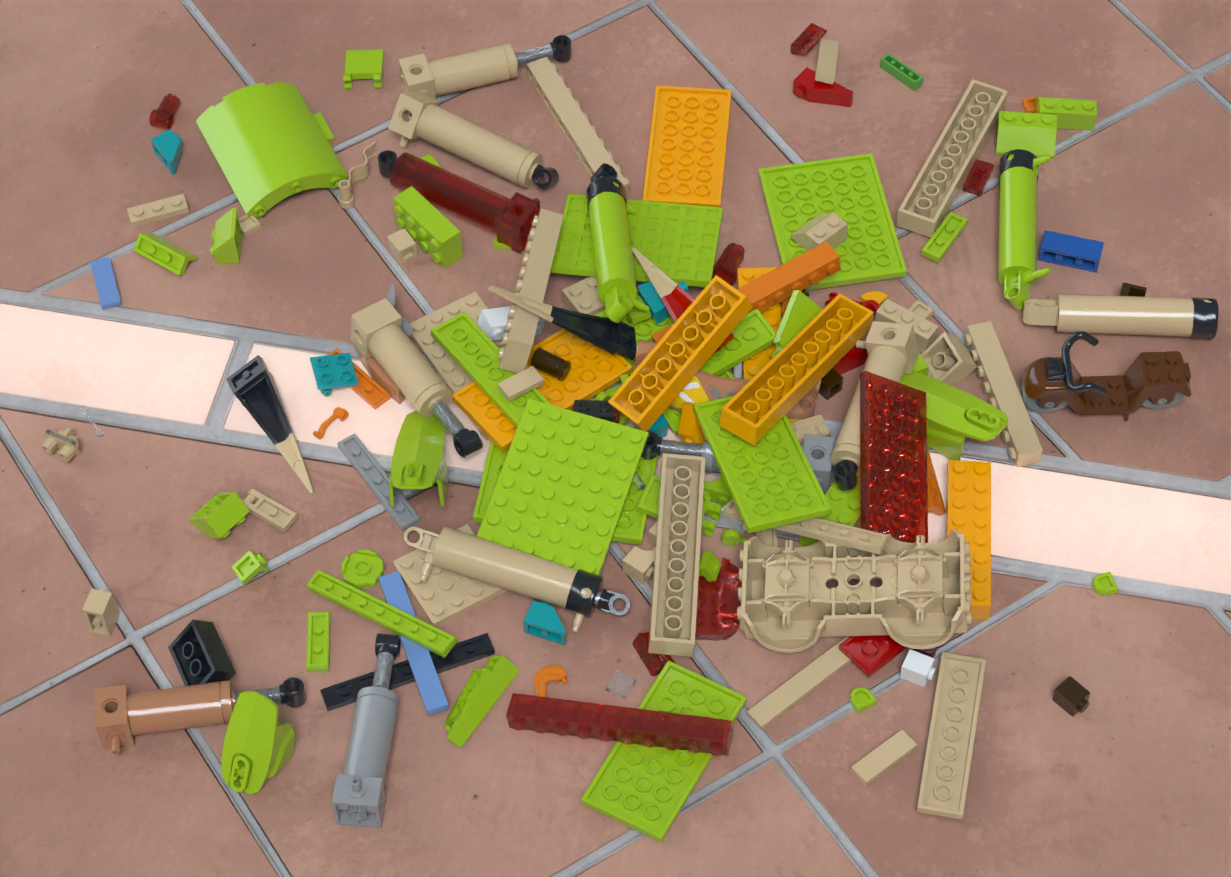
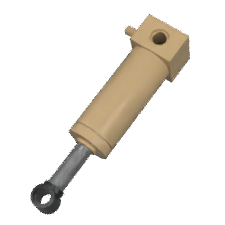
M559 35L549 45L520 52H514L510 43H504L428 62L423 53L398 59L401 86L404 93L418 91L436 100L438 96L517 78L519 65H524L544 57L560 62L567 61L572 56L571 39L568 36Z
M384 298L352 314L350 340L366 359L371 356L376 359L419 415L422 417L435 415L452 435L455 449L461 457L465 458L482 449L483 444L478 433L465 428L447 406L452 398V391L401 329L402 317L391 303Z

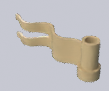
M376 142L363 149L364 164L352 167L349 170V179L341 180L338 183L340 193L338 200L341 208L348 209L354 205L353 184L369 177L368 162L375 159L377 153L366 157V153L376 146Z

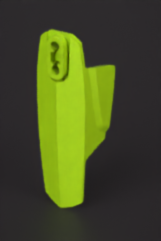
M912 371V374L904 373L893 402L898 408L905 428L911 432L912 436L925 442L927 446L951 460H961L966 437L983 442L995 439L1008 423L1007 415L991 404L963 390Z
M417 411L411 412L406 415L392 456L389 477L390 507L395 505L396 488L426 489L432 487L435 482L438 484L440 506L445 507L449 477L446 464L445 427L435 415L422 417Z

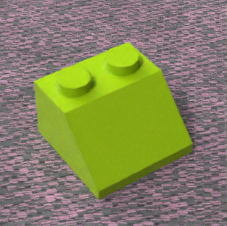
M232 208L216 221L215 229H212L214 245L210 246L211 256H214L216 264H240L242 231L237 208Z
M220 492L188 520L211 539H223L231 533L230 529L234 525L237 526L246 519L245 515L250 510L236 492Z

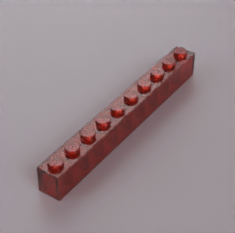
M512 693L506 714L509 728L519 731L547 732L559 736L570 735L578 736L582 739H600L605 742L617 741L628 745L640 744L646 747L656 746L669 750H687L691 753H710L714 756L729 755L734 734L732 720Z

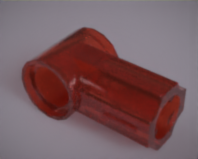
M169 93L166 95L158 109L152 110L149 118L150 125L170 130L174 122V115L181 104L180 99L174 94Z

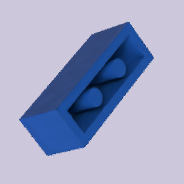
M1045 230L1038 261L1097 273L1104 242Z

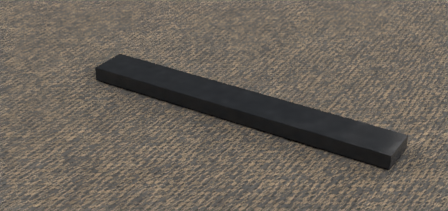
M488 633L456 643L445 658L434 652L429 653L436 672L439 674L494 655L495 650ZM408 660L392 666L389 690L415 682ZM375 671L321 689L320 692L327 711L356 702L358 691L372 686Z

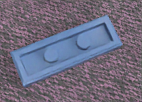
M110 257L90 261L102 310L122 305Z

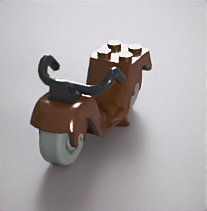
M1085 331L1075 332L1066 339L1061 350V357H1044L1035 360L1025 368L1023 373V402L1030 410L1040 413L1055 412L1069 404L1076 413L1081 415L1123 414L1124 420L1128 421L1129 413H1134L1141 405L1150 409H1164L1179 403L1184 396L1191 397L1192 394L1189 363H1185L1181 353L1178 351L1141 352L1124 375L1081 376L1070 360L1072 345L1080 339L1085 340L1092 346H1096L1099 342L1097 338Z

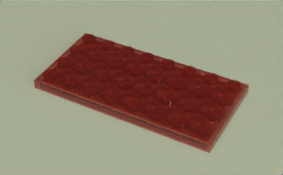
M868 371L861 372L860 528L877 533L890 534L896 540L908 543H916V536L918 535L920 536L921 543V535L925 536V543H928L926 392Z

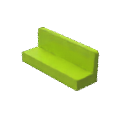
M139 233L133 250L179 276L184 275L189 261H197L198 259L194 254L155 233Z

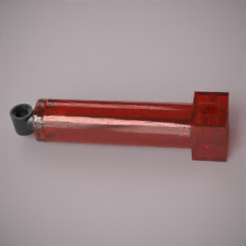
M385 150L378 155L380 174L383 177L390 178L392 186L403 191L412 186L429 203L496 233L498 243L507 245L512 251L519 254L524 251L530 229L535 228L532 227L534 216H539L540 200L538 198L531 199L516 192L509 199L407 152L402 153L398 158L396 153L390 150Z

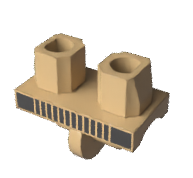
M69 427L65 431L60 430L58 433L47 428L44 432L46 439L42 444V449L45 453L51 455L56 449H59V458L67 463L73 457L80 458L82 452L79 451V438L75 436L76 433L73 428Z

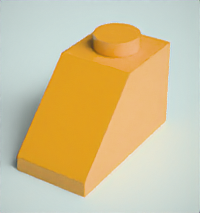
M685 402L682 407L678 434L683 443L704 444L706 438L693 412V404L695 403Z

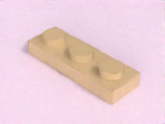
M184 194L127 208V212L133 228L189 213Z

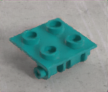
M350 353L310 357L317 388L324 396H330L333 388L358 385Z

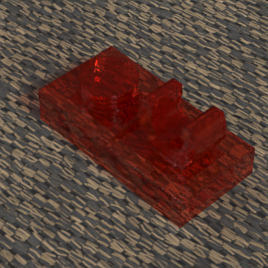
M976 159L962 191L981 197L994 170V164Z

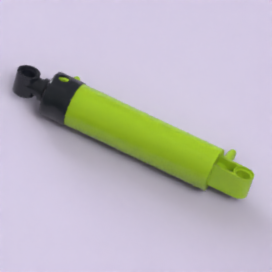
M603 163L592 175L591 183L586 190V197L590 215L598 296L605 304L607 316L612 321L620 323L633 307L648 312L649 306L636 300L637 287L627 212L635 214L637 209L627 203L625 188L622 182L616 179L618 175L616 170L611 165Z

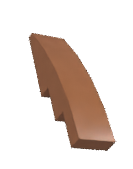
M354 345L362 365L371 378L384 388L392 399L401 404L405 400V396L373 356L366 359Z

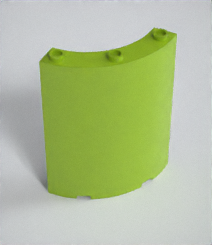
M274 82L271 85L258 83L243 87L222 98L223 101L215 107L211 105L196 120L199 129L247 215L262 218L274 205L304 190L314 188H332L337 190L339 188L338 183L348 177L294 84Z

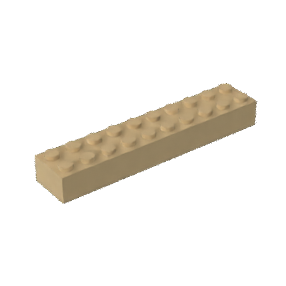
M972 79L898 209L896 226L929 238L933 236L944 220L996 126L999 111H1004L1006 108L1008 91Z
M541 208L539 216H534L532 227L535 228L530 229L527 238L528 242L524 250L525 255L521 262L522 267L518 274L514 294L543 303L564 215ZM511 302L512 306L508 314L509 319L507 320L501 342L504 348L500 347L497 359L501 360L499 368L519 373L525 370L533 346L539 316Z
M663 453L648 653L693 656L705 457Z

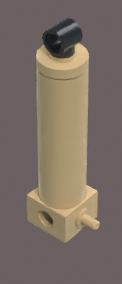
M418 91L400 94L388 129L402 135L400 147L406 148L409 139L421 138L525 188H529L534 182L541 188L554 186L558 182L559 175L557 170L552 167L542 166V155L438 107L439 101ZM545 173H546V174L548 175V177H549L548 182H546L545 179H544V174H545Z
M873 321L866 341H856L857 348L867 349L868 357L831 454V463L834 466L833 474L837 487L840 490L849 491L855 488L858 482L857 476L865 475L870 469L904 373L912 374L919 354L913 325Z

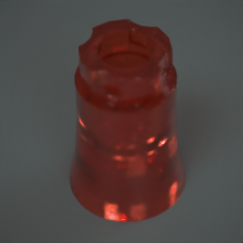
M730 243L724 249L721 257L714 265L712 279L717 275L729 285L733 286L735 284L737 269L740 268L744 259L745 250L741 245Z

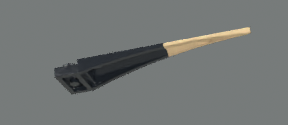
M493 285L488 288V290L613 355L618 353L620 356L631 360L635 358L637 349L635 328L622 321L616 323L610 318L558 308L522 297Z
M257 355L228 377L227 381L234 395L270 438L308 491L315 495V490L273 375L269 372L263 358Z

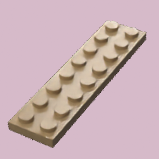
M942 652L917 812L963 819L986 659Z

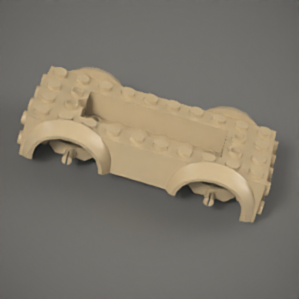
M956 529L951 530L950 536L946 539L933 543H925V536L921 535V543L919 535L916 536V543H908L896 540L890 534H886L889 535V543L881 555L821 540L812 545L793 548L794 541L789 540L788 543V540H785V548L775 547L763 543L758 536H753L749 540L744 541V550H740V562L743 563V568L739 569V580L742 582V587L738 588V598L741 601V606L737 608L738 620H740L741 631H745L746 639H757L766 648L782 653L801 652L814 645L820 637L890 635L894 641L908 648L924 650L938 647L947 642L954 633H968V624H972V614L970 611V605L972 604L970 592L971 554L969 542H965L964 534H961ZM874 578H880L883 584L876 588V586L870 585V581ZM851 579H858L860 581L854 586L848 584ZM829 580H837L839 584L836 588L829 589L826 587V583Z

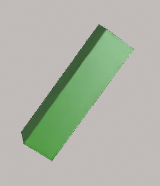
M888 53L881 58L880 68L913 91H916L923 85V76Z

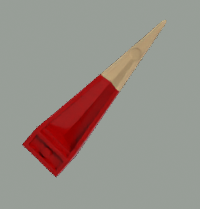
M632 247L634 254L672 319L676 322L695 299L635 247ZM730 333L713 354L735 338L734 335Z

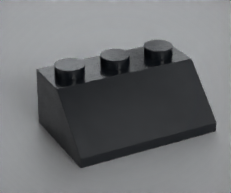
M192 619L168 647L185 686L227 681L236 674L213 622Z

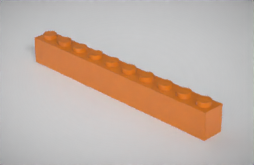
M826 241L737 290L744 294L753 306L748 313L755 309L762 313L790 297L793 290L802 291L813 284H817L827 276L835 274L841 269L840 258ZM675 323L652 334V341L658 343Z

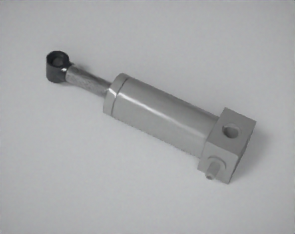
M646 431L649 432V437L642 454L643 459L652 460L663 453L705 457V472L721 474L706 441L701 445L699 443H683L682 441L665 440L653 431ZM805 434L804 443H800L825 495L829 489L832 466L831 454L834 449L835 437Z
M377 634L375 642L377 662L373 684L358 691L343 774H337L332 797V807L337 825L382 828L387 801L384 783L399 704L398 695L388 688L393 661L400 653V635Z

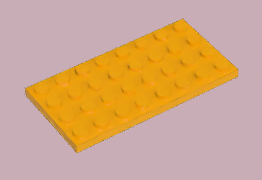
M656 86L642 201L721 208L731 90Z
M565 329L559 330L534 345L525 369L531 367V358L538 348H542L565 361H569L571 363L570 371L562 381L536 369L544 379V384L536 389L551 405L568 410L573 409L575 400H588L618 382L620 375H629L633 372V367L618 353L613 355ZM475 382L452 394L453 402L502 452L510 448L517 428Z

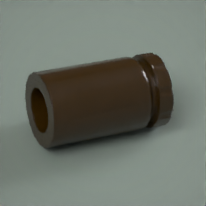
M538 348L534 352L530 365L560 381L566 378L571 368L569 361H565L542 348Z

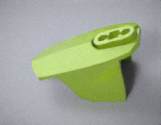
M255 691L241 692L237 699L227 727L221 762L222 777L226 784L235 792H245L249 795L258 793L265 781L274 777L293 757L295 733L292 723L286 722L281 724L278 722L279 707L271 699Z

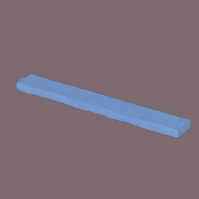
M397 571L378 577L386 602L416 617L400 572ZM401 636V643L427 715L449 709L428 649Z

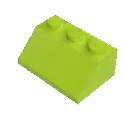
M1035 96V113L1057 115V128L1094 130L1097 119L1096 100Z
M999 111L996 155H1004L1011 150L1022 149L1032 152L1037 158L1050 155L1054 159L1057 115Z

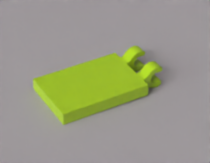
M793 290L773 341L776 349L771 359L822 311L818 305L800 290Z
M651 475L636 510L656 519L658 515L660 477ZM703 494L701 532L705 536L712 537L716 523L703 519L706 513L711 519L718 521L723 506L711 503V497Z

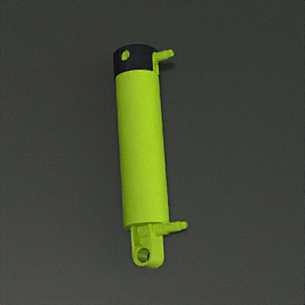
M1022 149L1011 150L1005 153L1000 158L998 280L1004 286L1005 298L1017 310L1024 309V301L1030 299V286L1036 282V279L1051 273L1050 268L1037 270V183L1039 165L1051 161L1052 158L1050 155L1037 158L1032 152Z

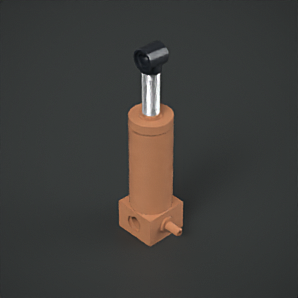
M295 677L288 678L279 687L252 690L265 695L274 703L281 702L291 708L300 707L306 701L304 684L299 678ZM230 680L131 694L128 693L126 684L95 688L96 730L103 750L112 749V753L118 754L121 752V747L135 745L134 736L224 724L225 722L229 723L241 692L237 693L235 690H232Z

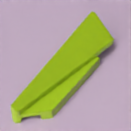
M505 656L489 657L485 668L473 670L444 723L445 729L449 732L446 738L456 747L461 748L519 673V669Z

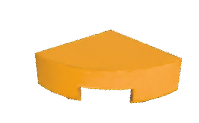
M877 291L867 292L860 296V301L864 303L867 300L877 301L880 307L888 299L889 295Z

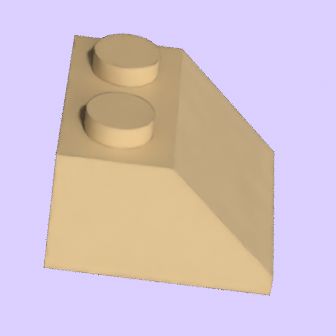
M835 213L819 214L791 234V238L807 251L826 241L834 249L847 239L848 223Z
M947 332L941 334L921 353L929 367L928 376L949 385L964 380L977 367L960 338Z

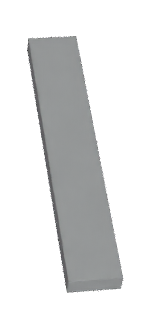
M355 433L337 442L338 448L402 532L421 522L418 514L398 488H396L395 505L390 507L389 477Z

